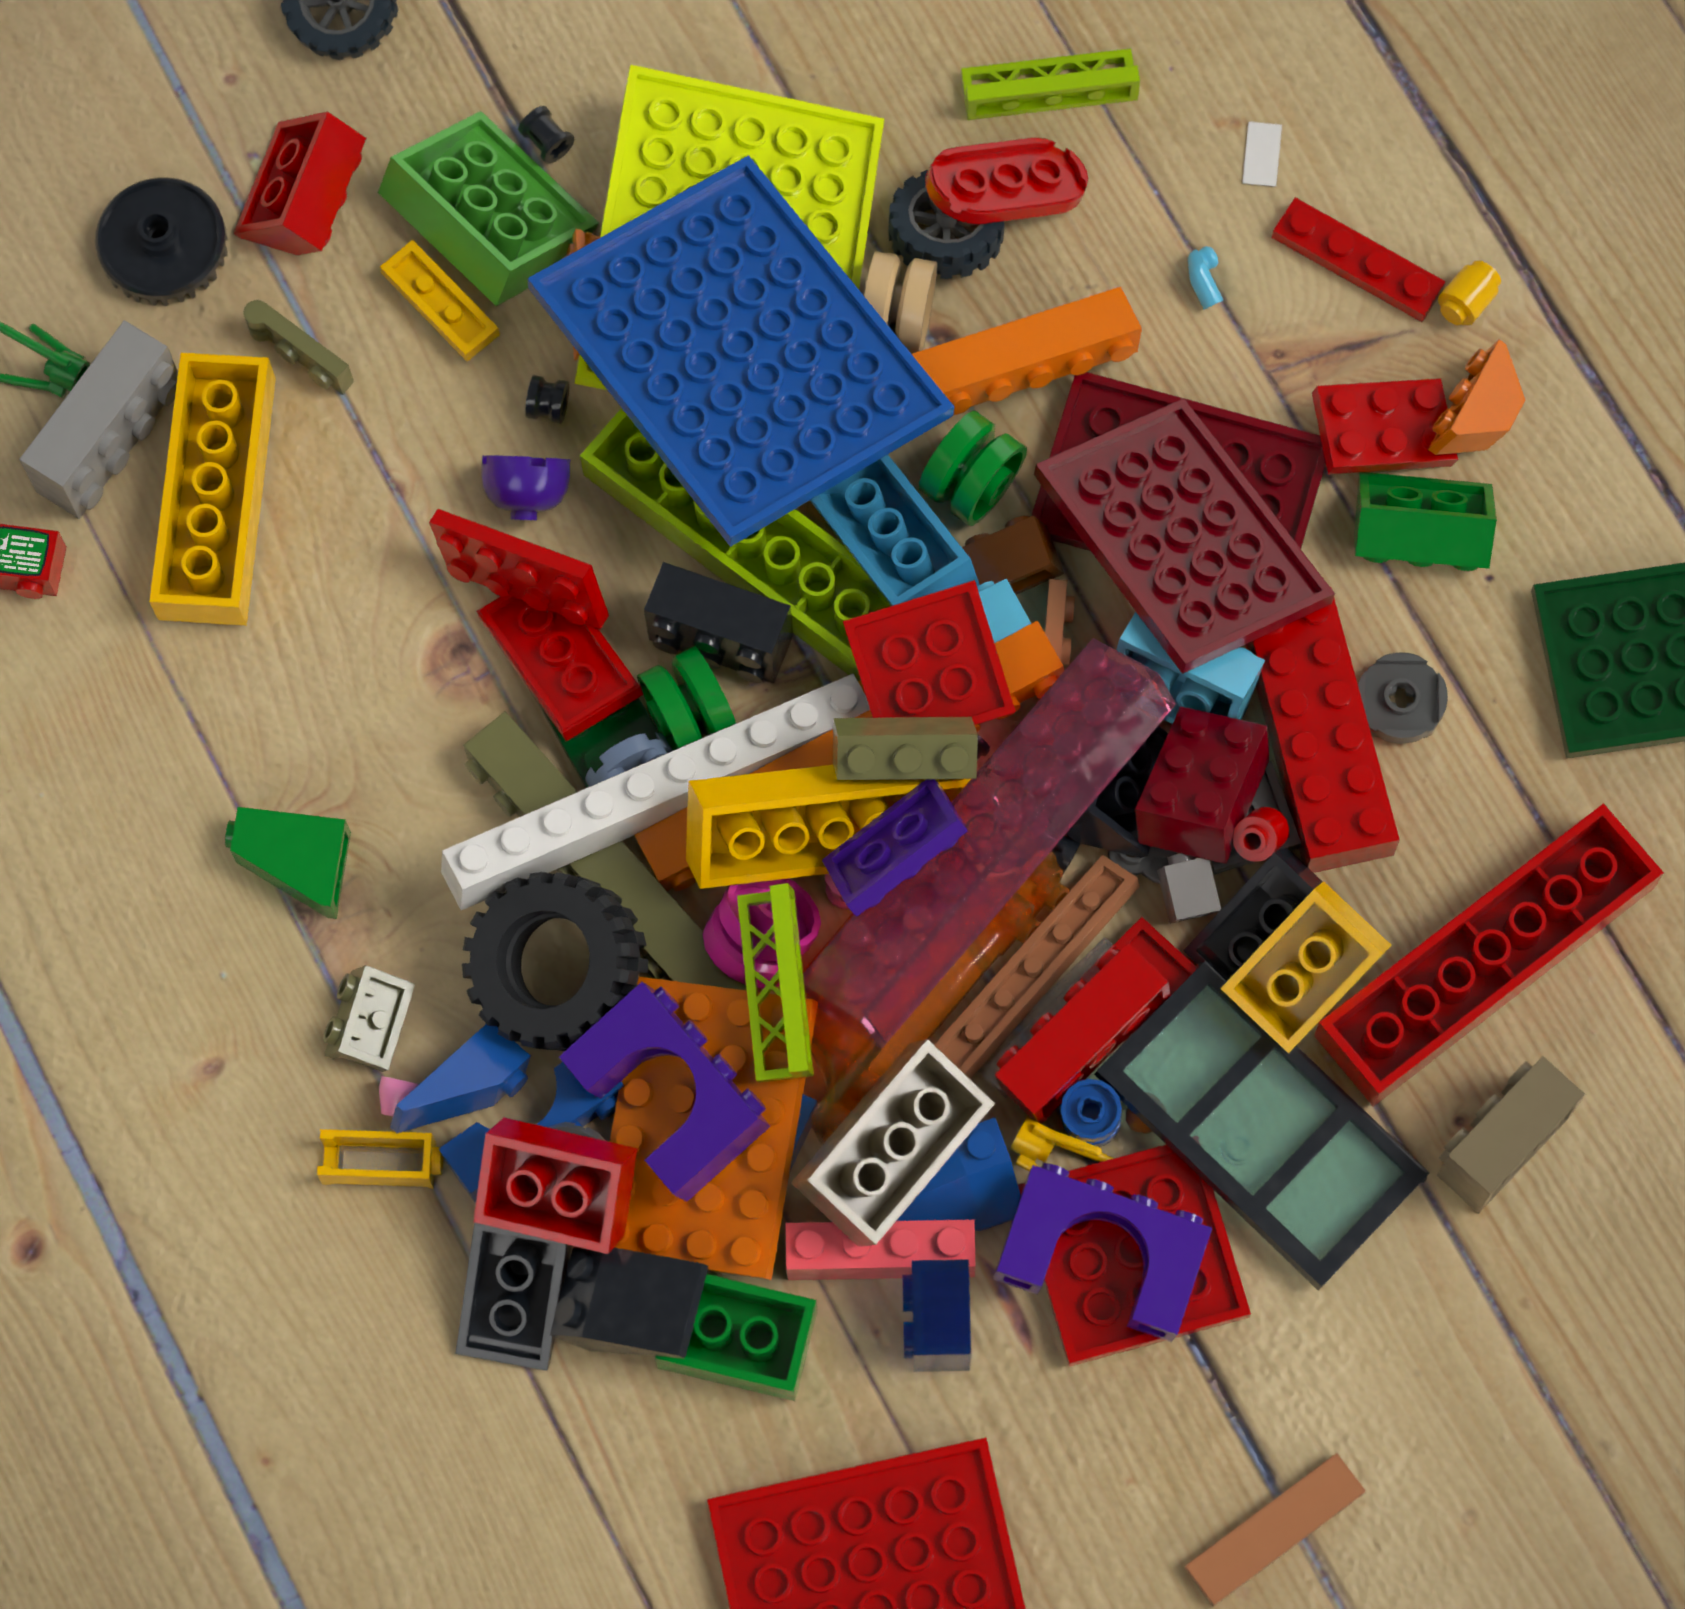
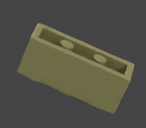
M972 717L833 718V765L837 780L976 779L978 734Z

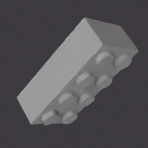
M124 320L19 459L38 494L80 519L86 509L90 510L96 506L102 497L103 487L112 474L117 475L123 470L128 462L130 450L138 440H143L150 434L155 424V417L163 406H168L175 400L178 371L166 345Z

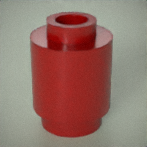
M1257 808L1235 826L1232 838L1233 845L1238 854L1246 860L1253 862L1266 860L1287 841L1289 835L1288 822L1283 814L1274 808Z

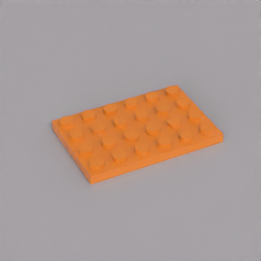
M638 977L637 985L644 982L654 990L662 986L679 1005V1008L674 1013L684 1024L691 1020L708 1039L703 1047L712 1058L720 1054L737 1073L732 1081L741 1092H744L747 1088L750 1089L764 1104L766 1110L761 1115L769 1123L770 1127L686 1202L672 1194L645 1159L672 1136L690 1116L696 1098V1084L693 1073L682 1058L675 1056L654 1057L637 1066L621 1081L624 1087L618 1091L610 1142L638 1148L625 1237L615 1248L703 1263L709 1266L708 1271L772 1280L806 1077L759 1083L756 1081L747 990ZM769 994L760 1005V1016L774 1028L783 1018L782 1000L777 994ZM806 998L811 1044L818 1002L814 999ZM762 1025L764 1041L771 1032ZM783 1028V1030H782L780 1033H781L782 1035H784V1036H785V1029ZM776 1037L764 1052L766 1070L789 1068L786 1044Z

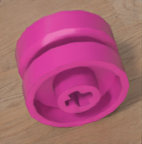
M787 878L729 885L720 904L715 907L705 925L703 940L705 950L713 963L728 977L746 985L737 901L738 895L770 892V885L788 883L795 892L801 959L809 950L821 926L819 910L811 896L795 881ZM772 904L749 906L751 925L765 935L774 924ZM752 933L753 948H755L761 939ZM774 935L773 938L771 939V941L774 942V943H775V935ZM766 945L755 959L756 971L768 981L777 973L778 962L777 952L769 945ZM757 979V987L764 989L766 985Z

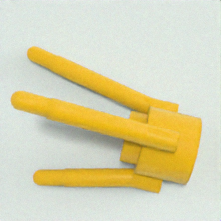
M1028 1116L1010 1150L1020 1155L1016 1165L1027 1171H1030L1032 1165L1038 1166L1035 1163L1037 1159L1046 1163L1055 1145L1097 1162L1114 1159L1102 1153L1100 1147L1054 1131Z

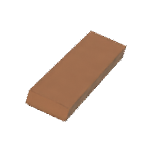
M1336 1453L1188 1563L1184 1568L1214 1607L1364 1495L1366 1490Z

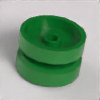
M973 410L953 426L936 448L923 470L919 481V490L937 503H943L951 499V513L967 525L974 526L995 507L1013 483L1026 458L1027 447L1007 433L995 438V424L979 412Z
M692 647L673 657L672 668L679 686H677L670 673L660 665H656L637 675L648 711L659 733L666 737L673 751L702 739L697 724H699L706 737L737 724L716 677L696 647Z

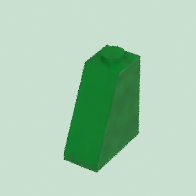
M237 807L235 821L229 820L225 834V846L230 848L236 863L323 916L337 919L351 831L346 819Z

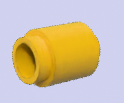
M1479 260L1474 261L1471 265H1465L1438 297L1443 317L1454 325H1472L1498 294V286L1501 284L1498 272L1489 264Z

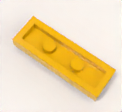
M413 239L380 266L381 274L466 362L500 335L499 328Z

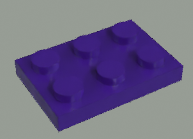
M926 779L823 858L822 861L845 904L857 917L867 908L874 907L881 902L888 892L905 879L915 876L923 865L940 852L954 846L958 839L968 830L940 784L935 779Z

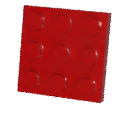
M975 580L843 621L873 718L972 717L974 725L1016 712Z

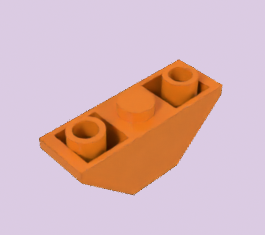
M1500 339L1486 352L1481 348L1478 349L1468 361L1465 370L1469 372L1468 377L1462 379L1449 396V400L1453 402L1451 408H1447L1440 415L1432 428L1437 434L1428 450L1435 455L1485 451L1510 431L1525 402V397L1507 345Z

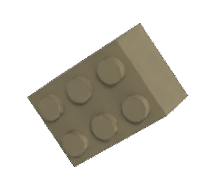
M1544 1056L1533 1067L1527 1061L1524 1062L1507 1081L1508 1085L1501 1092L1504 1097L1500 1099L1494 1094L1476 1113L1477 1117L1470 1124L1473 1128L1471 1132L1464 1127L1461 1128L1444 1147L1446 1150L1439 1157L1444 1163L1437 1176L1478 1214L1572 1116L1585 1096L1583 1091Z

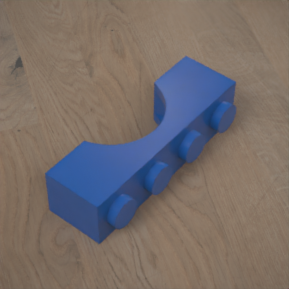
M562 1062L554 1067L557 1083L554 1103L548 1114L536 1125L548 1127L562 1122L576 1123L575 1125L584 1127L596 1117L604 1120L615 1113L618 1091L624 1085L622 1082H619L600 1099L588 1092ZM478 1122L439 1148L444 1161L475 1203L485 1134L490 1130Z

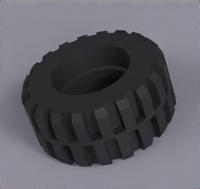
M547 872L531 873L529 879L516 878L507 882L505 885L507 891L504 893L494 891L485 900L486 905L489 907L486 913H475L470 924L477 929L473 938L465 937L463 945L464 951H470V963L462 964L463 978L472 979L474 987L466 991L471 1003L482 1006L483 1009L480 1011L479 1016L488 1026H497L500 1036L509 1041L520 1042L521 1046L566 1051L637 986L639 972L648 973V959L640 958L639 948H644L647 944L644 933L635 931L633 927L638 921L635 914L630 908L621 906L622 898L612 890L602 888L601 884L595 881L559 872L556 874ZM562 918L572 921L582 931L588 944L590 962L586 979L579 991L565 1003L550 1006L538 1002L527 989L522 975V955L528 939L539 926L551 919Z

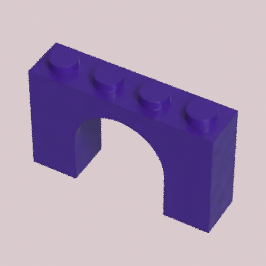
M641 982L563 1052L559 1058L582 1086L600 1099L637 1066L651 1058L675 1056L682 1058L688 1064L696 1084V1098L692 1112L686 1122L645 1159L672 1194L687 1202L762 1135L770 1125L761 1115L766 1110V1107L758 1097L748 1088L741 1092L732 1081L737 1073L720 1054L712 1058L703 1047L708 1039L691 1020L684 1024L674 1013L679 1008V1005L662 986L654 990L644 982Z
M1043 1163L1041 1167L1032 1165L993 1279L1037 1295L1043 1285L1058 1238L1068 1228L1088 1220L1111 1222L1120 1226L1132 1236L1143 1258V1277L1127 1327L1172 1342L1178 1335L1212 1228L1202 1225L1203 1219L1193 1213L1177 1210L1174 1215L1157 1209L1158 1203L1148 1197L1133 1194L1129 1199L1114 1194V1188L1105 1182L1087 1179L1086 1183L1069 1178V1172L1057 1165Z

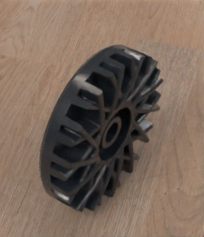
M150 178L128 186L108 203L97 224L95 235L96 251L107 278L111 280L116 289L120 287L128 298L133 295L138 303H140L141 298L149 300L151 305L155 306L161 300L164 306H168L167 299L177 297L179 302H184L185 294L195 298L196 288L203 284L205 289L209 287L208 279L214 281L217 279L216 268L218 265L224 266L223 257L228 255L226 240H228L227 229L216 203L198 186L177 178Z

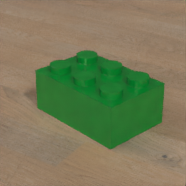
M707 1274L686 1357L655 1356L658 1369L795 1401L818 1311L817 1300Z

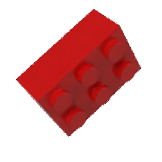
M503 1117L485 1134L473 1222L609 1254L625 1237L638 1148Z

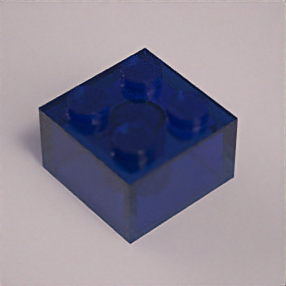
M969 1259L913 1260L912 1274L902 1275L903 1312H912V1321L903 1322L904 1359H913L914 1372L970 1371Z

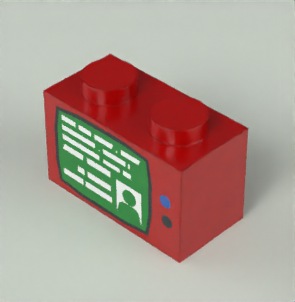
M0 524V589L16 591L18 595L30 599H40L43 595L57 596L67 549L59 531Z

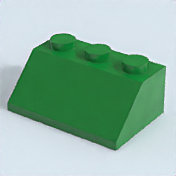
M1359 472L1354 531L1355 556L1363 557L1365 560L1374 563H1384L1390 559L1407 561L1409 564L1418 567L1444 564L1452 565L1454 568L1462 571H1474L1478 568L1490 569L1497 521L1492 484Z

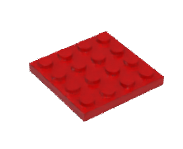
M1192 1137L1200 1145L1198 1137ZM1166 1144L1068 1171L1069 1178L1086 1183L1087 1179L1105 1182L1114 1188V1194L1129 1199L1133 1194L1148 1197L1158 1203L1157 1209L1175 1215L1177 1210L1193 1213L1203 1219L1202 1225L1212 1228L1178 1335L1175 1338L1250 1318V1308L1214 1190ZM1025 1183L1018 1184L1020 1195ZM1088 1220L1068 1228L1058 1238L1044 1279L1069 1367L1166 1341L1127 1327L1143 1277V1258L1132 1236L1120 1226L1108 1221Z

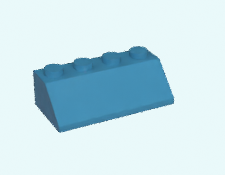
M889 455L882 457L810 500L891 606L975 580L977 586L980 585L970 557Z

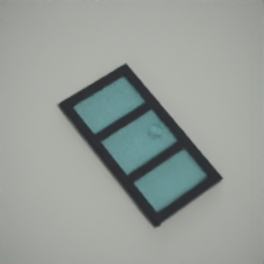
M1206 960L1197 965L1196 971L1116 1050L1094 1075L1099 1080L1112 1086L1119 1099L1302 1276L1319 1290L1420 1183L1426 1182L1430 1172L1298 1046L1290 1053H1287L1221 990V987L1228 980Z

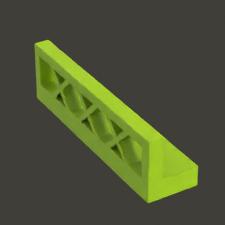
M1131 48L961 68L968 120L1137 101L1139 96L1140 76L1138 65L1134 66ZM1124 63V67L1103 69L1105 65ZM1075 69L1076 71H1078L1075 73L1060 74L1063 70ZM1032 74L1035 76L1033 78L1018 79L1020 75ZM990 79L991 81H993L990 83L972 85V81L974 80Z
M786 883L770 885V892L738 895L737 901L756 1081L759 1083L814 1076L795 892ZM771 903L774 924L764 935L751 925L749 906ZM752 933L761 939L755 948H753ZM774 935H775V943L771 941V939L773 938ZM766 945H769L777 952L778 971L770 981L760 975L755 967V959ZM757 979L766 985L759 995ZM779 981H780V990L776 987V985L778 984ZM771 991L780 996L782 1000L783 1018L775 1028L760 1016V1005ZM762 1025L771 1032L764 1041ZM783 1028L785 1029V1036L780 1033ZM778 1037L786 1044L789 1068L766 1070L764 1052L775 1038Z

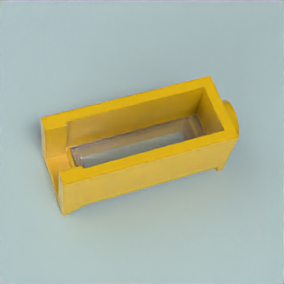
M320 1129V1140L324 1145L323 1166H317V1176L323 1185L412 1186L434 1189L435 1175H442L444 1158L439 1151L440 1147H437L432 1133Z

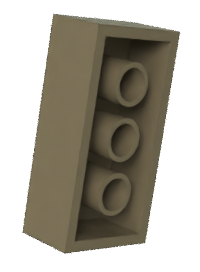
M928 1039L909 1043L792 1180L791 1184L858 1247L876 1245L995 1103Z

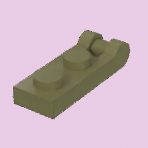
M253 300L246 304L243 314L248 324L249 332L255 340L262 342L270 340L273 342L275 350L282 358L291 364H295L298 361L309 369L308 375L324 389L332 386L343 395L354 383L350 367L346 362L261 300Z

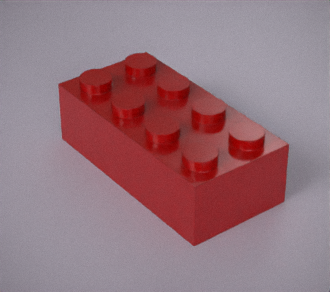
M1129 942L1121 950L1116 946L1111 948L1096 964L1099 972L1088 983L1081 979L1073 985L1063 997V1000L1066 1002L1065 1006L1054 1016L1050 1012L1043 1015L1029 1031L1033 1037L1021 1049L1017 1045L1012 1046L996 1063L1000 1069L995 1074L1000 1088L1031 1119L1042 1124L1061 1106L1062 1099L1067 1090L1075 1083L1088 1079L1170 997L1169 982Z

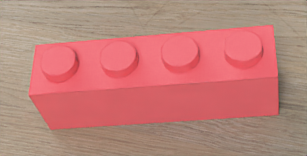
M975 1220L896 1221L876 1245L858 1247L833 1222L786 1223V1271L788 1280L975 1277Z

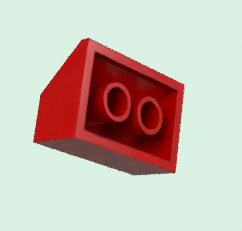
M328 111L278 122L233 234L240 239L294 255L321 252L332 236V224L338 210L346 201V189L353 172L356 171L361 163V151L367 138Z

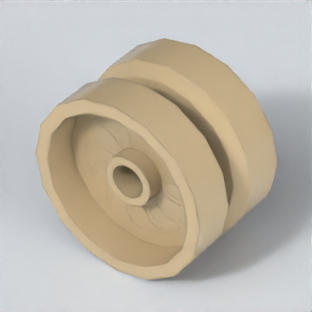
M876 251L872 258L862 294L891 330L893 325L896 326L895 335L911 354L922 351L932 311L937 262L914 258L907 267L903 284H900L901 262L898 255Z

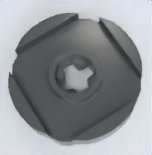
M1391 653L1376 660V663L1363 673L1358 687L1373 737H1380L1392 743L1405 744L1419 741L1433 734L1445 713L1448 692L1443 677L1439 672L1437 674L1432 667L1427 665L1428 661L1411 653ZM1398 688L1405 689L1406 696L1413 697L1414 702L1407 703L1406 708L1397 707L1396 703L1390 701L1389 696H1394Z

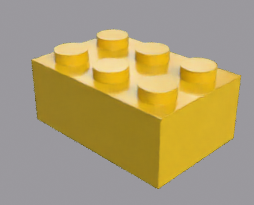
M1323 881L1221 987V990L1287 1053H1290L1392 945Z

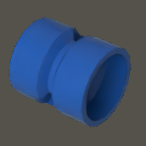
M1095 1079L1082 1080L1071 1086L1064 1095L1061 1104V1118L1065 1133L1068 1136L1097 1147L1105 1146L1111 1142L1119 1132L1122 1120L1120 1099L1112 1086Z

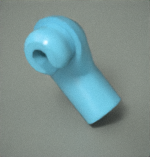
M1205 246L1199 251L1194 249L1187 258L1189 278L1205 310L1223 301L1209 271L1215 268L1219 261L1212 247Z

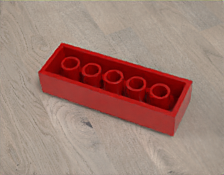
M1333 598L1332 604L1245 644L1247 650L1265 660L1256 688L1286 802L1301 840V847L1299 849L1301 859L1313 873L1394 856L1400 841L1335 598Z

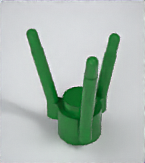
M0 322V332L48 359L44 367V374L49 376V381L0 373V382L49 391L62 398L66 390L71 391L90 366V363L84 360V356L70 350L36 324H31L29 330L55 351Z

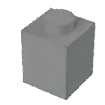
M1182 853L1167 857L1169 865L1160 868L1157 872L1169 923L1211 915L1220 911L1221 906L1210 860L1196 859L1194 856Z

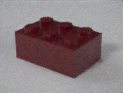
M1180 706L1135 809L1139 844L1226 864L1234 846L1232 840L1234 828L1246 817L1269 763L1267 726Z

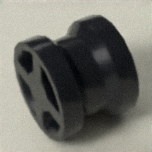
M533 375L526 398V418L537 419L543 416L548 417L552 423L562 424L569 399V381L558 380L555 383L546 382L542 376Z

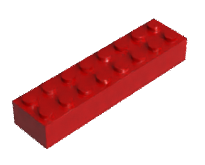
M1603 803L1321 1020L1314 1036L1374 1107L1657 886L1664 872Z

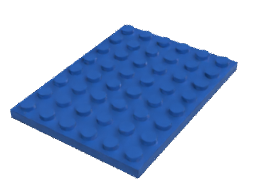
M749 155L528 278V289L730 547L951 418L954 413V405Z

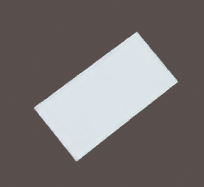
M1248 122L1243 184L1276 187L1282 125Z

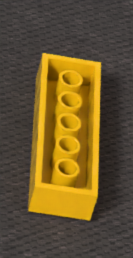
M180 353L149 600L158 620L247 626L276 382L270 360L267 357Z
M834 765L688 781L686 862L700 889L829 874L822 861L823 858L926 779L837 780ZM935 779L943 788L968 830L971 779ZM967 832L958 839L954 846L940 852L930 861L966 857Z

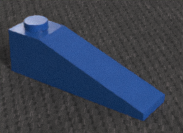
M996 1117L977 1124L897 1221L975 1220V1231H983L1013 1220L1021 1195L1013 1165Z

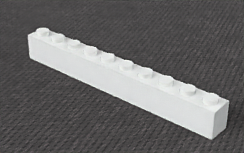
M850 674L442 850L441 873L462 911L485 901L494 891L501 893L507 891L505 885L513 879H529L531 873H549L634 836L688 807V781L750 774L832 730L833 718H855L870 710L866 695L854 674Z

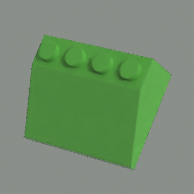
M482 111L391 156L378 194L495 306L527 290L529 277L566 256L569 244L573 243L575 229H581L585 233H592L599 224L588 211Z

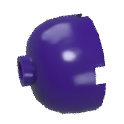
M482 456V486L491 503L497 508L511 511L510 519L537 521V512L552 510L563 500L568 489L571 460L527 456Z

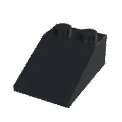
M1287 847L1278 850L1270 856L1183 951L1197 965L1207 960L1229 980L1299 904L1323 881Z
M474 1223L455 1354L547 1371L555 1337L551 1336L550 1332L573 1246Z
M573 1246L571 1257L567 1263V1272L559 1302L555 1309V1317L550 1335L593 1352L685 1358L709 1266L703 1263L615 1247L609 1254Z

